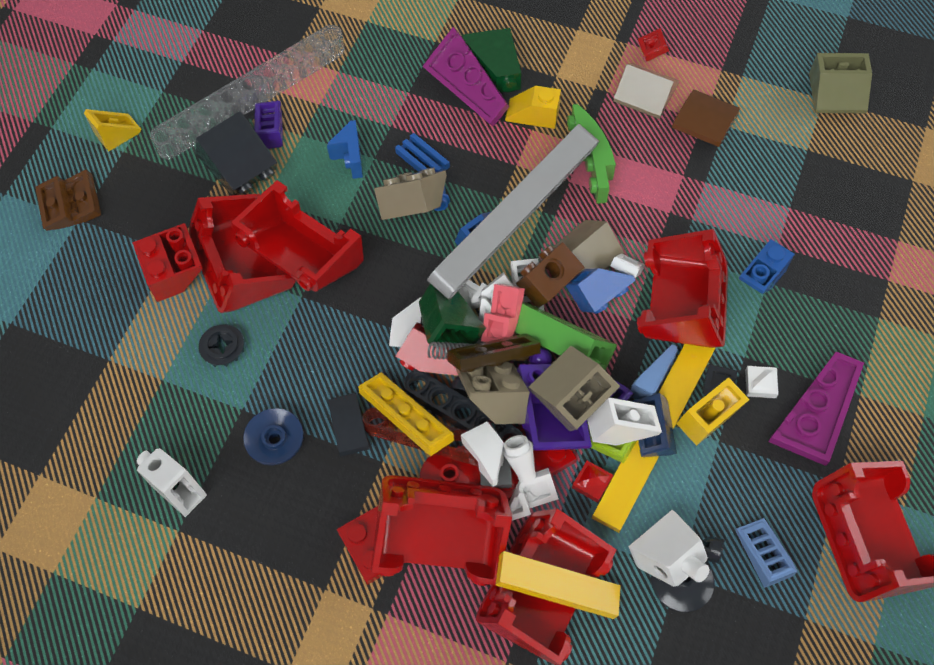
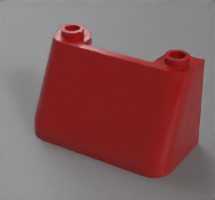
M276 180L231 222L236 242L244 248L249 247L297 280V283L306 291L312 290L316 292L357 269L364 261L361 235L352 229H349L346 233L342 230L337 234L301 211L297 200L290 201L285 195V192L288 190L287 186Z
M260 194L201 197L197 200L189 226V234L203 267L202 272L216 308L220 313L232 312L289 290L296 282L294 278L249 247H242L234 239L235 233L231 222L254 202Z
M709 229L649 240L648 252L644 253V262L646 267L650 268L653 273L650 310H643L641 316L637 318L639 332L649 339L709 348L724 347L728 266L715 230Z
M903 461L849 463L819 480L813 487L812 497L846 590L854 601H874L934 587V554L920 556L897 500L905 495L910 488V477Z
M397 475L384 477L379 497L371 571L383 576H393L402 571L404 563L465 569L467 577L474 584L479 586L496 585L499 555L506 551L512 522V513L505 492L496 487Z
M556 508L536 511L531 514L523 524L509 553L596 578L600 575L604 576L610 571L616 549ZM491 585L479 607L476 621L551 664L561 665L568 658L572 650L571 638L564 632L576 608Z

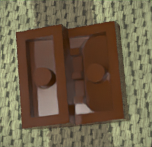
M693 89L679 111L672 128L720 147L731 125L737 118L740 108Z
M86 169L66 180L55 176L35 187L42 226L46 231L84 223L101 215L93 175Z

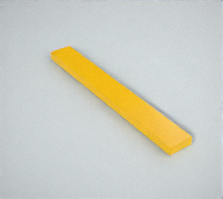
M684 344L659 393L668 400L673 429L716 348ZM637 440L626 461L620 463L592 519L620 533L659 456L642 457L639 440Z

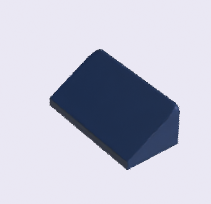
M660 393L633 400L632 402L655 406L662 433L657 436L639 440L641 456L654 457L677 454L668 400Z

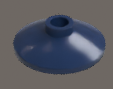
M279 408L267 409L255 415L247 424L243 436L244 446L251 458L261 464H282L294 457L299 451L303 442V428L293 413ZM280 437V441L278 443H270L272 438Z

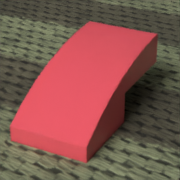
M494 284L491 312L484 314L483 324L486 330L482 334V342L513 336L521 312L525 288Z

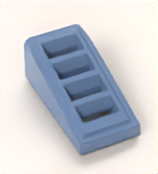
M672 344L633 382L630 390L634 393L633 398L640 399L657 394L675 360L678 351L677 346Z
M765 518L735 530L764 588L791 578L798 572ZM761 529L763 535L753 539L749 538V533ZM767 541L769 546H766L759 550H757L754 546L761 542ZM770 552L775 556L765 561L761 557ZM773 564H779L780 568L774 571H770L768 566Z

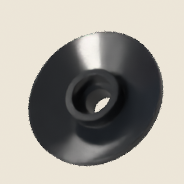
M707 561L705 562L709 567V574L702 582H696L690 577L689 582H682L679 586L674 587L651 575L652 589L658 600L669 609L683 613L696 611L710 600L714 591L715 580L710 565Z

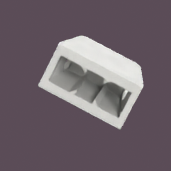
M156 449L154 452L146 450L138 456L137 464L139 466L137 471L184 517L207 496L189 472L162 449ZM179 482L178 488L173 490L172 488Z
M673 510L628 546L639 569L673 587L679 586L688 577H691L696 582H702L709 574V567L705 564L708 557L700 537Z

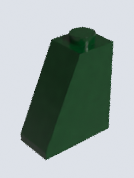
M510 28L462 34V38L500 93L521 90V69Z
M430 284L418 302L429 345L433 341L476 344L486 330L484 324L459 291L451 299H447Z

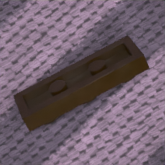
M527 334L447 350V360L461 372H473L478 367L487 365L500 366L505 361H523L529 359V356L541 354L540 342Z

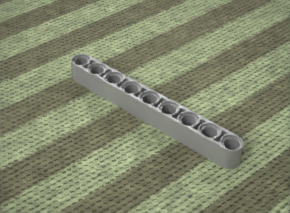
M578 124L438 265L427 281L447 299H451L598 145L599 140Z

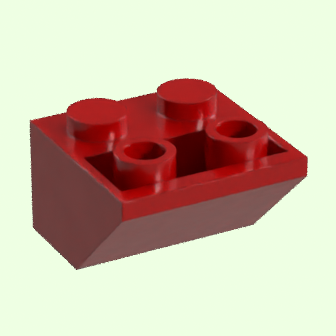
M185 223L132 242L146 283L157 302L183 293L203 269Z

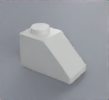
M608 398L587 419L592 441L597 443L620 445L657 436L662 433L655 406Z

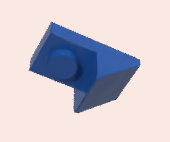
M356 120L350 121L327 144L330 160L344 159L346 169H351L353 179L363 178Z

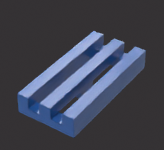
M415 133L410 135L409 140L405 139L402 146L398 145L395 147L396 154L418 172L428 168L408 153V149L424 164H427L430 168H435V172L446 171L450 168L449 161Z

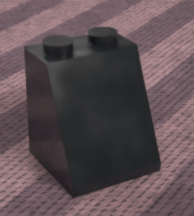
M241 111L196 138V155L231 196L238 193L245 195L253 189L254 183L260 179L262 182H265L275 174L274 170H276L277 161Z

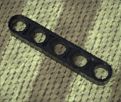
M413 371L404 379L406 392L411 398L464 432L485 422H490L495 425L494 430L503 442L506 438L523 435L519 429L511 424H495L470 399L425 372ZM421 380L425 382V386L421 390L414 391L410 388L414 381ZM438 394L448 396V400L444 404L437 405L432 402L433 398ZM461 408L471 410L470 416L465 419H459L455 414Z

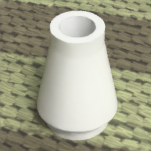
M523 435L513 436L506 440L503 455L515 471L521 483L533 481L537 475L534 466L532 442Z

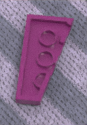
M452 27L422 67L494 127L507 111L509 105L458 30Z
M835 352L768 442L827 466L834 451L864 362Z

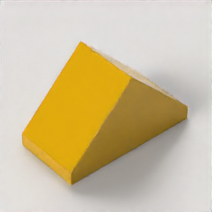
M86 109L84 112L93 132L108 152L138 135L141 131V128L129 114Z

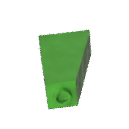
M522 302L521 312L515 329L516 333L529 335L539 341L541 346L558 355H561L572 346L597 362L606 371L617 344L529 303Z

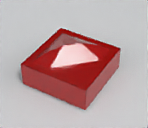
M661 28L638 38L646 61L669 52Z
M587 460L575 479L572 489L599 503L613 478V474Z

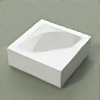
M619 254L614 257L610 266L619 273L633 275L636 278L642 273L645 265L624 254Z
M747 366L745 370L747 397L776 398L778 396L777 368Z

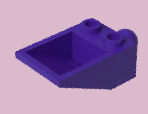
M540 347L541 354L529 356L530 364L519 365L517 371L527 388L551 365L552 355L548 349ZM529 390L526 418L522 426L527 439L533 444V450L588 449L592 447L587 420L577 430L569 431Z

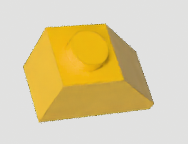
M534 86L510 98L505 121L555 129L560 106L561 89Z
M728 377L687 410L676 424L697 446L746 404L749 399Z

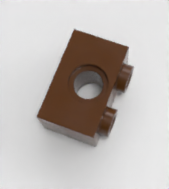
M563 242L555 248L549 245L538 255L541 260L536 265L532 261L520 271L523 277L516 282V285L520 288H525L524 294L537 308L549 302L585 268ZM545 268L550 271L552 278L547 276Z

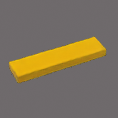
M382 372L358 386L359 393L429 456H432L454 441V434Z
M505 551L499 555L496 586L611 619L619 616L620 585Z

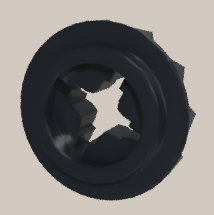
M227 324L216 325L209 328L200 338L199 353L205 362L212 364L214 367L217 365L227 367L228 363L238 361V356L241 352H244L245 341L241 332L234 326ZM220 338L227 345L223 354L218 349Z

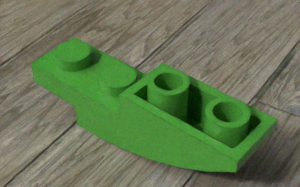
M573 104L572 114L567 116L568 130L572 131L580 124L599 140L598 145L584 161L586 172H591L589 189L591 194L595 193L596 204L607 203L610 188L608 180H613L616 166L613 152L596 121L581 106Z

